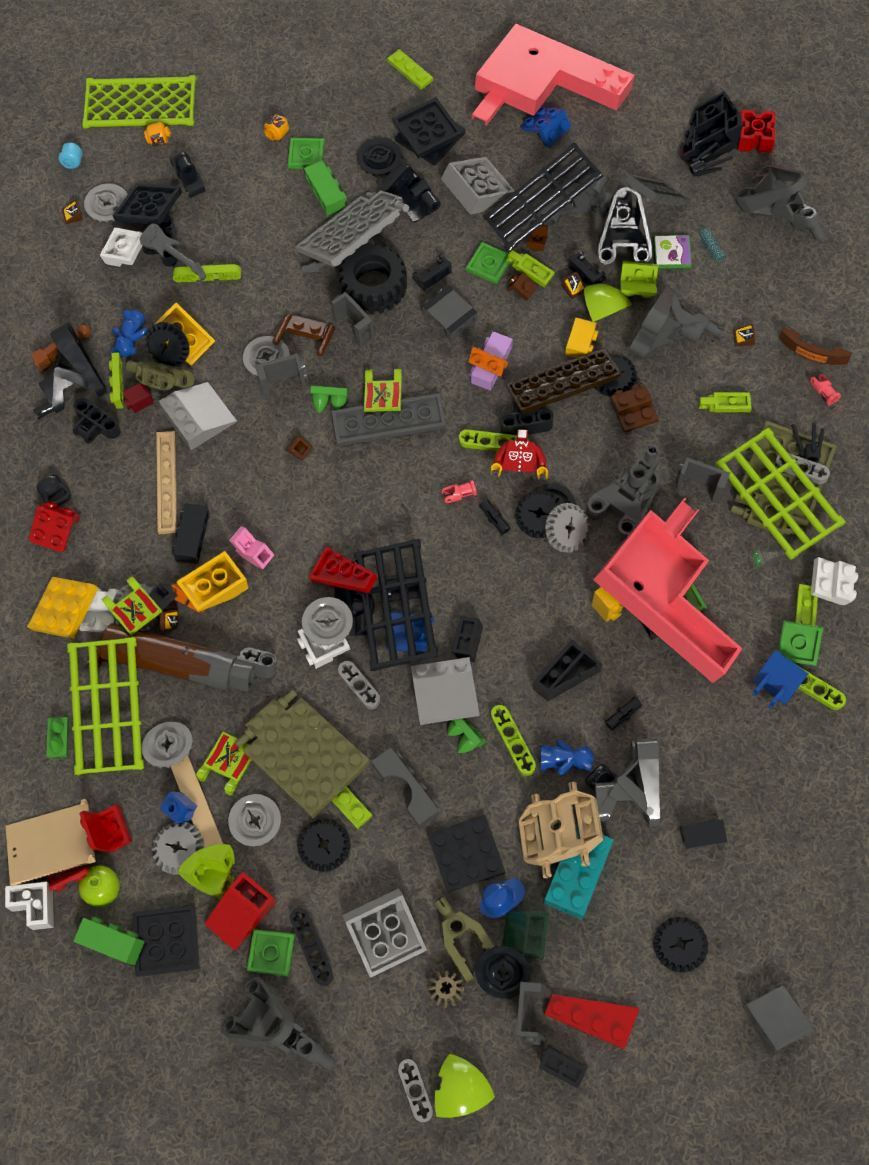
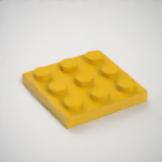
M52 577L27 627L34 631L74 639L98 587L94 584Z

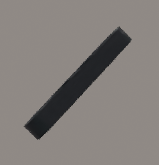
M297 908L290 915L291 924L315 981L320 986H328L333 981V972L308 913L302 908ZM296 914L305 915L303 918L304 925L309 924L310 927L303 928L298 932L297 929L301 928V925L298 921L294 922V919L297 918ZM305 932H311L314 936L310 943L302 941V935ZM313 951L321 953L322 957L319 962L314 963L310 960V955ZM324 962L326 966H322L325 973L329 972L330 974L325 982L322 979L318 980V977L321 976L319 969L317 968L315 971L313 967L320 966Z

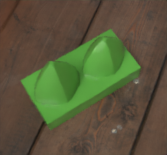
M311 386L310 393L312 394L313 404L319 413L325 408L329 396L336 410L341 409L347 397H349V390L347 388Z
M68 717L48 718L46 753L48 758L68 757Z
M467 718L450 721L448 736H457L464 733L458 744L457 753L469 752L487 742Z

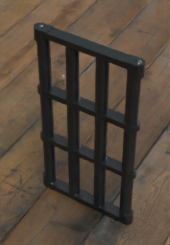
M573 142L564 152L547 166L543 167L541 171L518 190H515L491 212L489 211L484 216V219L493 227L508 250L512 251L519 243L540 226L542 227L546 221L568 203L570 204L574 198L590 185L601 179L603 173L595 167L577 144ZM576 151L579 154L553 176L549 174L572 153ZM584 160L587 163L559 186L557 183L559 179ZM592 169L595 172L568 195L565 193L567 188ZM544 176H547L548 180L523 199L521 195ZM552 185L556 187L553 192L533 208L529 206L531 202ZM562 194L564 198L540 218L536 215ZM519 198L521 202L495 224L492 222L493 218ZM525 207L528 209L526 214L501 233L499 231L503 225ZM532 217L536 219L533 224L512 241L508 242L506 240Z
M420 539L354 553L355 562L365 567L364 557L375 555L379 586L371 588L369 593L359 591L362 597L366 625L364 630L367 633L370 654V671L439 657L433 634L432 613L430 612L426 590L427 579L424 577ZM412 547L417 578L405 580L401 549ZM393 551L398 582L387 584L382 553ZM418 585L422 614L411 616L407 587ZM399 589L403 618L392 620L388 591ZM380 593L384 622L373 624L369 595ZM424 620L429 653L417 655L412 622ZM404 624L409 657L398 659L393 626ZM385 628L390 661L379 663L374 630Z

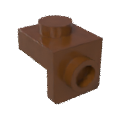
M548 225L540 226L529 235L527 241L528 249L544 251Z
M522 272L518 275L514 274L509 279V285L506 289L508 291L513 289L523 299L528 300L538 286Z

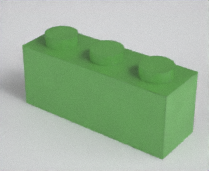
M323 160L304 168L305 178L327 216L346 208V195L343 191L339 190L340 187L337 179H333L330 167L326 166Z
M93 916L91 920L82 919L73 942L131 965L136 964L145 942L138 939L139 934L129 930L125 934L120 932L121 927L111 923L109 926L103 925L104 920Z

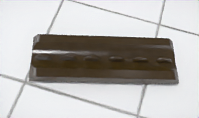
M603 348L508 383L506 388L521 413H528L614 381L621 376V372L606 349Z

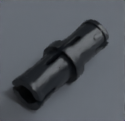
M488 499L479 505V508L488 517L489 523H493L500 532V535L507 533L511 529L501 517V512L497 511Z
M633 697L623 707H618L616 709L617 712L605 720L604 723L613 731L623 721H628L630 716L642 707L641 702L636 697Z

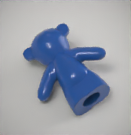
M136 310L123 311L124 319L121 324V331L117 327L112 328V332L116 335L117 339L114 347L111 349V353L119 352L121 357H128L136 353L134 341L145 336L148 331L147 328L141 329L145 322V316Z
M558 740L557 746L550 747L544 745L540 747L541 771L554 767L558 769L559 775H563L573 765L577 770H591L594 756L589 746L580 747L573 751L564 741Z

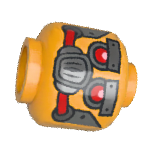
M273 115L264 124V133L270 140L279 141L289 131L288 121L284 116Z
M162 122L150 124L144 131L147 143L153 147L167 144L168 137L171 136L169 127H165Z

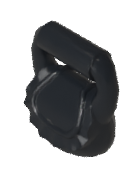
M56 474L46 477L36 486L45 503L50 502L49 498H52L61 490H64L66 493L54 500L53 503H56L57 507L70 499L69 488L62 483L60 477Z
M600 764L586 777L585 782L594 791L595 783L611 782L617 775L612 773L606 765Z

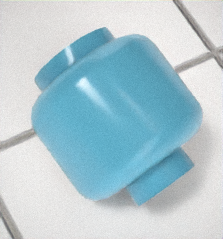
M75 143L64 144L59 153V162L66 168H77L83 156L82 149Z

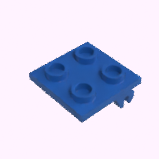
M391 612L392 620L403 618V613ZM424 620L412 622L416 652L426 653L427 640ZM405 625L393 626L396 650L409 652Z
M775 650L753 681L758 686L752 695L756 696L764 688L775 696L769 704V708L772 709L778 700L786 704L809 673Z

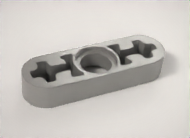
M788 453L792 459L797 461V465L803 464L807 466L808 470L804 473L811 482L817 484L827 482L830 471L826 466ZM780 455L776 458L775 465L777 469L783 466V459ZM788 468L784 471L785 473L796 476L795 473L791 470V468ZM819 472H823L822 477H818Z
M342 662L338 667V672L343 681L366 708H377L380 704L378 692L352 662ZM344 667H351V674L354 676L352 679L348 673L343 674ZM356 681H363L365 686L363 689L357 690L354 688V683ZM366 691L370 697L375 696V703H367L368 698L364 694Z
M411 1059L403 1060L399 1064L398 1072L413 1115L421 1123L428 1122L433 1116V1109L417 1064ZM408 1063L409 1066H414V1069L411 1071L413 1078L418 1076L419 1080H413L406 1085L405 1080H409L407 1073H402V1070L405 1069L404 1065ZM414 1084L422 1088V1093L419 1097H412L409 1093L410 1087ZM423 1097L426 1098V1102H422L423 1107L429 1109L427 1118L424 1119L422 1116L417 1115V1112L420 1111L418 1104L413 1106L412 1103L413 1101L421 1100Z

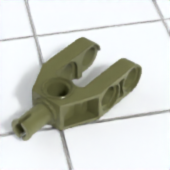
M129 360L126 363V370L136 373V380L159 390H170L173 386L189 388L194 383V377L191 372L177 367L150 361L137 363ZM184 375H185L186 378H187V383H186V385H185L184 382H183V376H184Z
M446 897L441 898V903L438 900L434 905L444 918L442 922L444 949L449 957L451 956V960L459 973L461 972L465 982L468 983L475 976L468 969L465 958L458 953L454 940L461 937L467 931H471L475 939L479 940L478 944L483 952L488 948H493L494 945L480 923L460 911L458 913L454 912ZM454 922L462 925L463 928L460 932L451 930L450 927Z

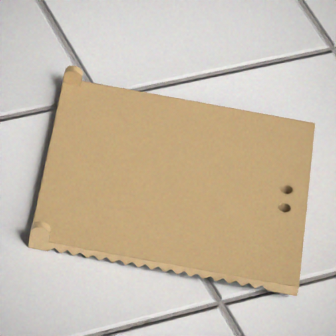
M86 799L81 800V804L6 825L11 886L58 873V871L62 872V870L65 871L66 869L82 866L83 864L96 862L95 852L88 845L85 829L80 824L81 818L79 813L83 810L89 811Z

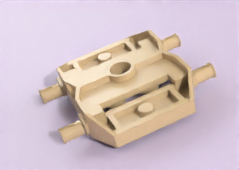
M576 782L568 783L570 792L561 794L554 800L540 801L539 794H532V804L526 807L518 820L524 861L528 864L541 866L543 878L552 876L550 870L552 863L578 855L581 858V865L589 866L588 853L604 840L597 800L592 795L579 792ZM573 804H575L580 839H577L576 826L572 808ZM561 822V827L558 830H553L554 825Z

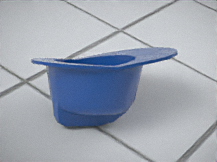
M512 878L501 883L488 885L483 891L482 901L479 905L482 914L492 919L500 918L516 907L525 895V888L522 882Z

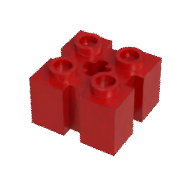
M741 110L742 130L737 143V151H751L752 148H758V152L772 153L775 143L774 126L776 112L762 111L761 114H755V110Z

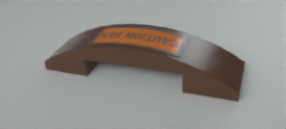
M782 328L779 339L796 354L822 364H848L852 352L836 346L833 352L799 340L800 333Z

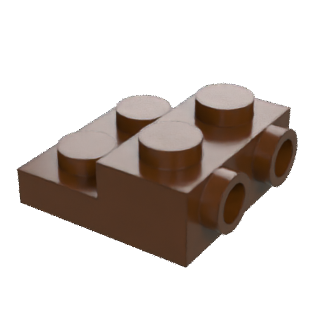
M634 385L626 392H623V390L616 391L611 397L610 403L624 433L659 421L646 385Z

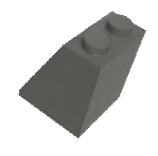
M776 985L764 990L765 995L759 998L756 994L746 1000L747 1004L743 1006L768 1054L814 1031L812 1025L783 985L779 988Z

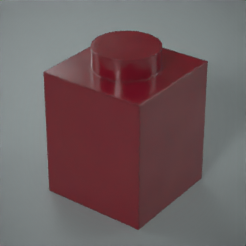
M142 383L123 392L125 406L128 410L132 409L134 413L153 404L150 393Z

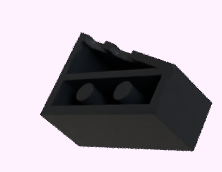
M571 640L533 682V690L546 701H550L601 672L602 663Z

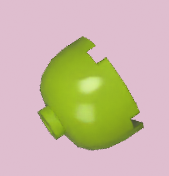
M103 865L90 867L86 877L78 881L79 894L90 906L105 907L111 904L119 894L120 880L118 875L111 868Z

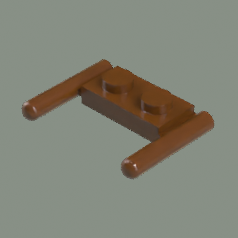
M285 314L272 343L278 345L286 330L287 333L319 341L322 340L317 350V355L323 356L335 331V327L333 325L327 326L326 323L294 315L291 317V315Z

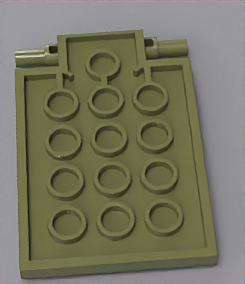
M766 421L762 431L770 428L774 433V437L787 453L800 457V450L793 430ZM798 432L802 446L805 448L806 444L811 443L812 437ZM764 437L757 442V445L776 467V458L779 454ZM823 441L821 458L816 463L824 465L829 469L837 446ZM753 452L749 464L759 477L763 479L771 473ZM803 464L798 465L803 472L808 470L807 466ZM785 472L781 473L800 498L809 493L797 476ZM819 472L818 477H822L823 472ZM745 473L741 484L747 490L755 483ZM775 478L766 483L767 487L784 508L794 503ZM812 482L814 486L818 487L821 491L823 484H817ZM759 488L750 494L769 519L778 513ZM738 492L735 501L749 506L744 499H741ZM812 496L804 502L811 512H813L817 500ZM736 505L732 506L730 512L743 516L750 525L769 531L767 528H764L762 521L752 509L747 507L744 509ZM798 507L788 512L797 524L804 527L808 526L809 520ZM782 517L773 522L782 536L783 534L797 536Z
M292 689L283 698L280 697L277 701L273 699L245 725L247 729L243 731L244 734L234 743L240 749L248 740L256 737L257 739L243 751L244 754L313 819L370 764V760L302 698L286 710L289 706L288 703L297 696V693Z

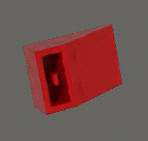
M242 872L228 888L205 922V925L236 951L277 902L274 897Z

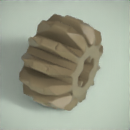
M445 971V977L442 978L438 972L436 975L439 980L437 981L434 978L430 980L435 985L428 987V991L435 992L430 995V999L433 1000L438 997L435 1003L437 1006L440 1005L441 1001H444V1008H447V1001H450L454 1007L456 1003L453 998L459 1001L462 999L457 994V992H464L463 987H457L462 984V979L454 981L457 974L453 973L451 978H449L448 971ZM447 984V987L448 985L451 986L449 994L441 993L443 990L442 985Z

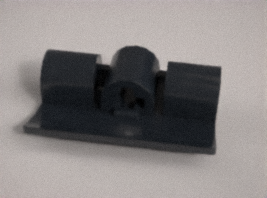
M416 172L394 194L401 197L403 203L409 206V210L406 213L413 222H417L435 212L441 205V202L432 193L428 183L423 178L421 179Z
M335 586V598L343 601L349 607L353 617L352 629L347 636H367L364 630L366 625L362 597L359 591ZM371 594V595H369V599H370V606H371V613H372V620H373V614L375 613V607H374V599H373L372 594Z

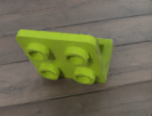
M623 261L620 278L621 293H624L626 296L641 295L644 298L656 296L658 264Z

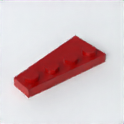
M325 547L308 578L316 583L369 593L377 579V575Z
M552 994L544 1015L625 1049L639 1008Z

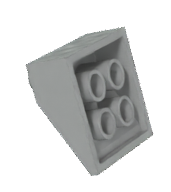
M487 157L449 163L441 178L470 215L487 210L509 197L515 191Z
M208 382L175 391L159 401L162 412L190 450H193L237 422Z
M469 657L411 666L420 725L480 716Z
M399 888L342 915L370 978L427 951Z

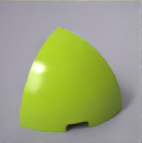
M592 284L584 288L586 305L593 322L632 305L628 297L621 293V290L607 284Z
M216 844L202 848L188 857L177 872L193 887L213 897L222 899L234 880V877L230 875V869L235 864L232 847L227 844Z
M449 1054L439 1072V1076L442 1079L441 1088L435 1091L436 1117L452 1118L464 1116L483 1108L495 1098L489 1082L474 1065L456 1055Z

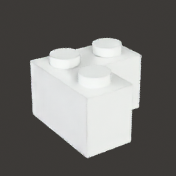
M48 882L5 886V907L12 912L26 910V920L29 928L32 930L54 928L53 890L49 891Z

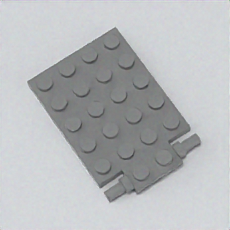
M381 190L378 193L367 192L366 198L358 197L295 247L301 254L332 267L337 266L347 256L352 255L357 248L366 244L372 236L380 233L386 225L393 223L395 218L400 215L399 211H408L409 206L404 204L403 199L399 196Z

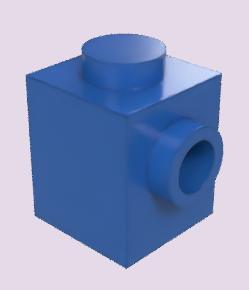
M169 792L160 809L175 823H188L194 816L197 805L182 792Z

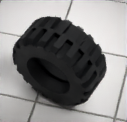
M367 244V246L363 247L361 245L352 255L343 259L340 264L338 274L341 294L346 292L364 312L368 311L369 314H374L375 311L384 313L385 309H393V304L398 305L401 302V298L405 296L407 275L404 261L396 251L392 252V248L388 246ZM369 271H379L389 277L383 284L378 286H365L357 281L362 274Z

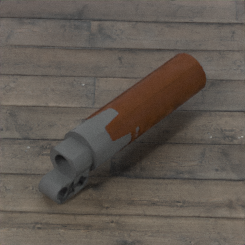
M113 623L106 627L101 637V641L136 637L137 647H135L137 668L227 691L234 688L249 692L254 683L255 676L271 678L276 674L275 655L254 648H245L240 652V656L141 630L130 635L123 626ZM127 643L115 644L117 663L128 665ZM99 646L101 658L108 660V646Z

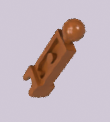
M80 325L77 328L76 334L79 339H86L90 336L91 329L87 325ZM52 343L44 350L40 348L31 354L30 357L35 361V366L43 373L52 366L51 363L53 361H57L59 349L55 343Z

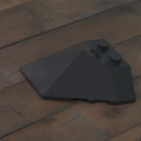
M725 91L694 108L689 122L691 128L689 131H686V140L680 146L681 160L692 162L693 158L699 156L714 143L718 142V145L700 159V161L703 160L706 164L736 148L742 130V116Z

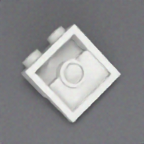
M114 228L100 254L104 263L118 267L121 264L133 265L142 248L139 240L142 232Z
M820 557L814 559L811 595L839 605L851 603L857 594L856 590H854V583L858 579V573L855 572L856 566L842 561L834 563Z
M98 588L79 627L80 631L104 632L111 623L120 625L102 602V598L107 595L113 601L119 590L109 589L108 592H102Z
M326 618V621L322 623H325L326 626H329V624L333 621H330L329 618ZM303 629L298 631L300 638L297 641L301 649L306 648L308 654L305 656L309 665L314 664L316 669L333 661V657L350 650V646L345 638L344 641L338 642L337 645L320 646L307 638Z

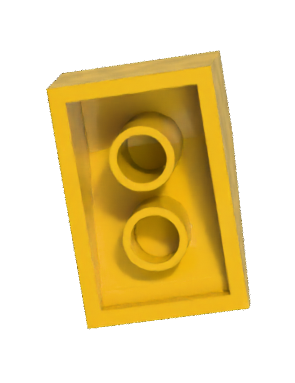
M177 303L156 322L173 324L186 335L190 352L185 362L190 366L215 342ZM168 340L166 343H164L167 348H169V347H168V342H169V340Z
M226 551L177 581L181 590L198 612L231 600L248 589L246 578Z

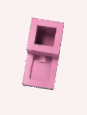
M241 526L229 540L241 557L258 568L264 569L274 557L273 552L267 545L255 540L245 527Z

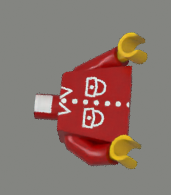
M517 430L516 441L509 440L508 443H504L495 454L490 474L492 475L493 470L499 471L498 476L501 475L502 470L535 472L538 479H540L539 475L542 473L546 475L547 479L546 457L540 446L535 445V442H527L528 430Z

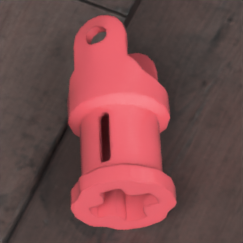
M824 374L819 375L818 379L820 382L815 377L810 378L811 385L818 394L825 398L828 406L840 399L841 394L834 390L831 386L832 383Z
M473 480L461 485L454 484L445 487L441 491L443 495L454 493L445 498L446 503L460 501L463 497L477 495Z

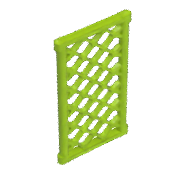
M189 75V77L86 78L83 129H90V127L148 126L157 122H162L164 125L194 126L195 85L197 77L196 75ZM191 83V91L185 88L187 84ZM154 84H162L163 88L156 92L152 89ZM171 84L179 85V88L175 91L169 89ZM121 85H129L130 87L126 92L119 90ZM138 85L146 86V89L142 92L136 90ZM91 86H96L97 89L90 93ZM105 86L113 87L108 93L102 90ZM181 90H184L187 93L184 97L180 98L176 95ZM132 91L138 94L133 99L127 97ZM148 91L154 93V95L148 99L143 96ZM164 91H168L169 93H171L166 98L160 96V94ZM99 92L105 95L100 100L94 98ZM114 92L121 94L117 99L110 97ZM157 97L162 100L158 105H154L151 102ZM172 97L179 100L173 105L168 102ZM188 97H191V98H190V104H187V103L184 101V100H186ZM123 98L129 101L124 106L118 103ZM139 98H143L145 102L139 106L135 103ZM90 99H93L96 103L89 107ZM106 99H110L112 101V103L108 106H104L102 104V102ZM150 104L153 109L145 112L142 108ZM163 104H167L170 107L165 112L159 109ZM179 104L186 106L182 111L176 109ZM117 105L120 109L112 113L109 109ZM130 105H134L136 109L130 113L126 110ZM97 106H101L103 108V110L99 113H95L93 111V109ZM173 110L178 113L176 118H168L167 116ZM190 110L189 118H185L183 114ZM139 111L145 114L142 119L134 118V115ZM155 111L161 113L157 119H152L150 116ZM105 112L111 115L109 120H101L100 116ZM121 112L128 114L125 119H118L117 117ZM89 113L94 115L92 120H88Z

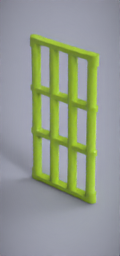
M767 428L724 458L718 460L715 466L718 469L730 472L728 480L739 492L741 499L747 502L762 521L764 528L769 530L785 550L786 556L792 560L810 546L843 526L846 521L835 512L819 492L820 489L814 486L796 464L797 461L792 459L774 437L772 430ZM764 437L786 462V464L778 469L756 443ZM749 447L771 473L763 479L759 477L741 454V452ZM732 458L738 461L755 483L747 490L725 464ZM788 468H791L809 491V493L801 498L781 474ZM773 478L776 479L794 502L786 508L783 507L766 485ZM758 488L778 512L770 519L750 495ZM812 496L835 523L828 529L823 527L804 503ZM796 507L801 510L819 533V535L811 540L788 513ZM781 517L804 544L795 551L773 524V522Z
M136 637L67 644V652L70 659L71 687L69 688L72 695V731H74L75 748L74 775L144 769L137 686L139 681H137L135 647H137ZM127 643L129 682L118 683L115 644ZM96 646H108L110 679L108 684H98ZM88 647L90 685L79 686L77 648ZM129 686L132 720L130 722H120L118 687ZM110 688L112 723L101 724L99 689ZM81 690H91L93 725L81 726L79 692ZM123 726H132L134 765L123 766L120 728ZM101 728H112L115 767L103 768ZM93 729L95 768L84 769L82 730Z

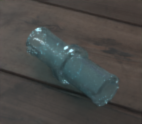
M710 229L702 230L700 237L705 242L707 251L711 252L717 263L725 260L726 255L720 248L719 241L715 240L710 232Z

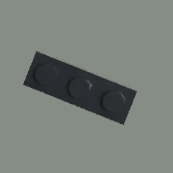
M185 503L184 509H181V523L176 528L177 540L176 544L172 545V555H174L176 561L199 563L210 515L207 506Z

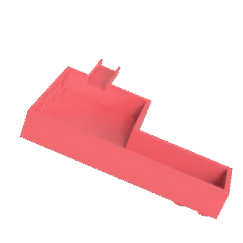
M515 24L476 74L475 90L487 96L473 112L472 120L475 117L485 121V126H487L504 103L534 116L557 85L617 111L632 89L634 74ZM534 50L537 51L538 54L532 55L529 53V51Z
M684 498L665 522L650 510L639 521L593 580L708 680L714 683L726 674L743 648L683 597L709 562L704 555L680 536L699 511V509L694 511L684 502L686 500ZM634 582L641 584L642 591L635 589Z

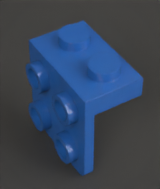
M541 106L534 116L531 115L521 125L522 130L539 133L544 145L549 148L571 127L563 109Z

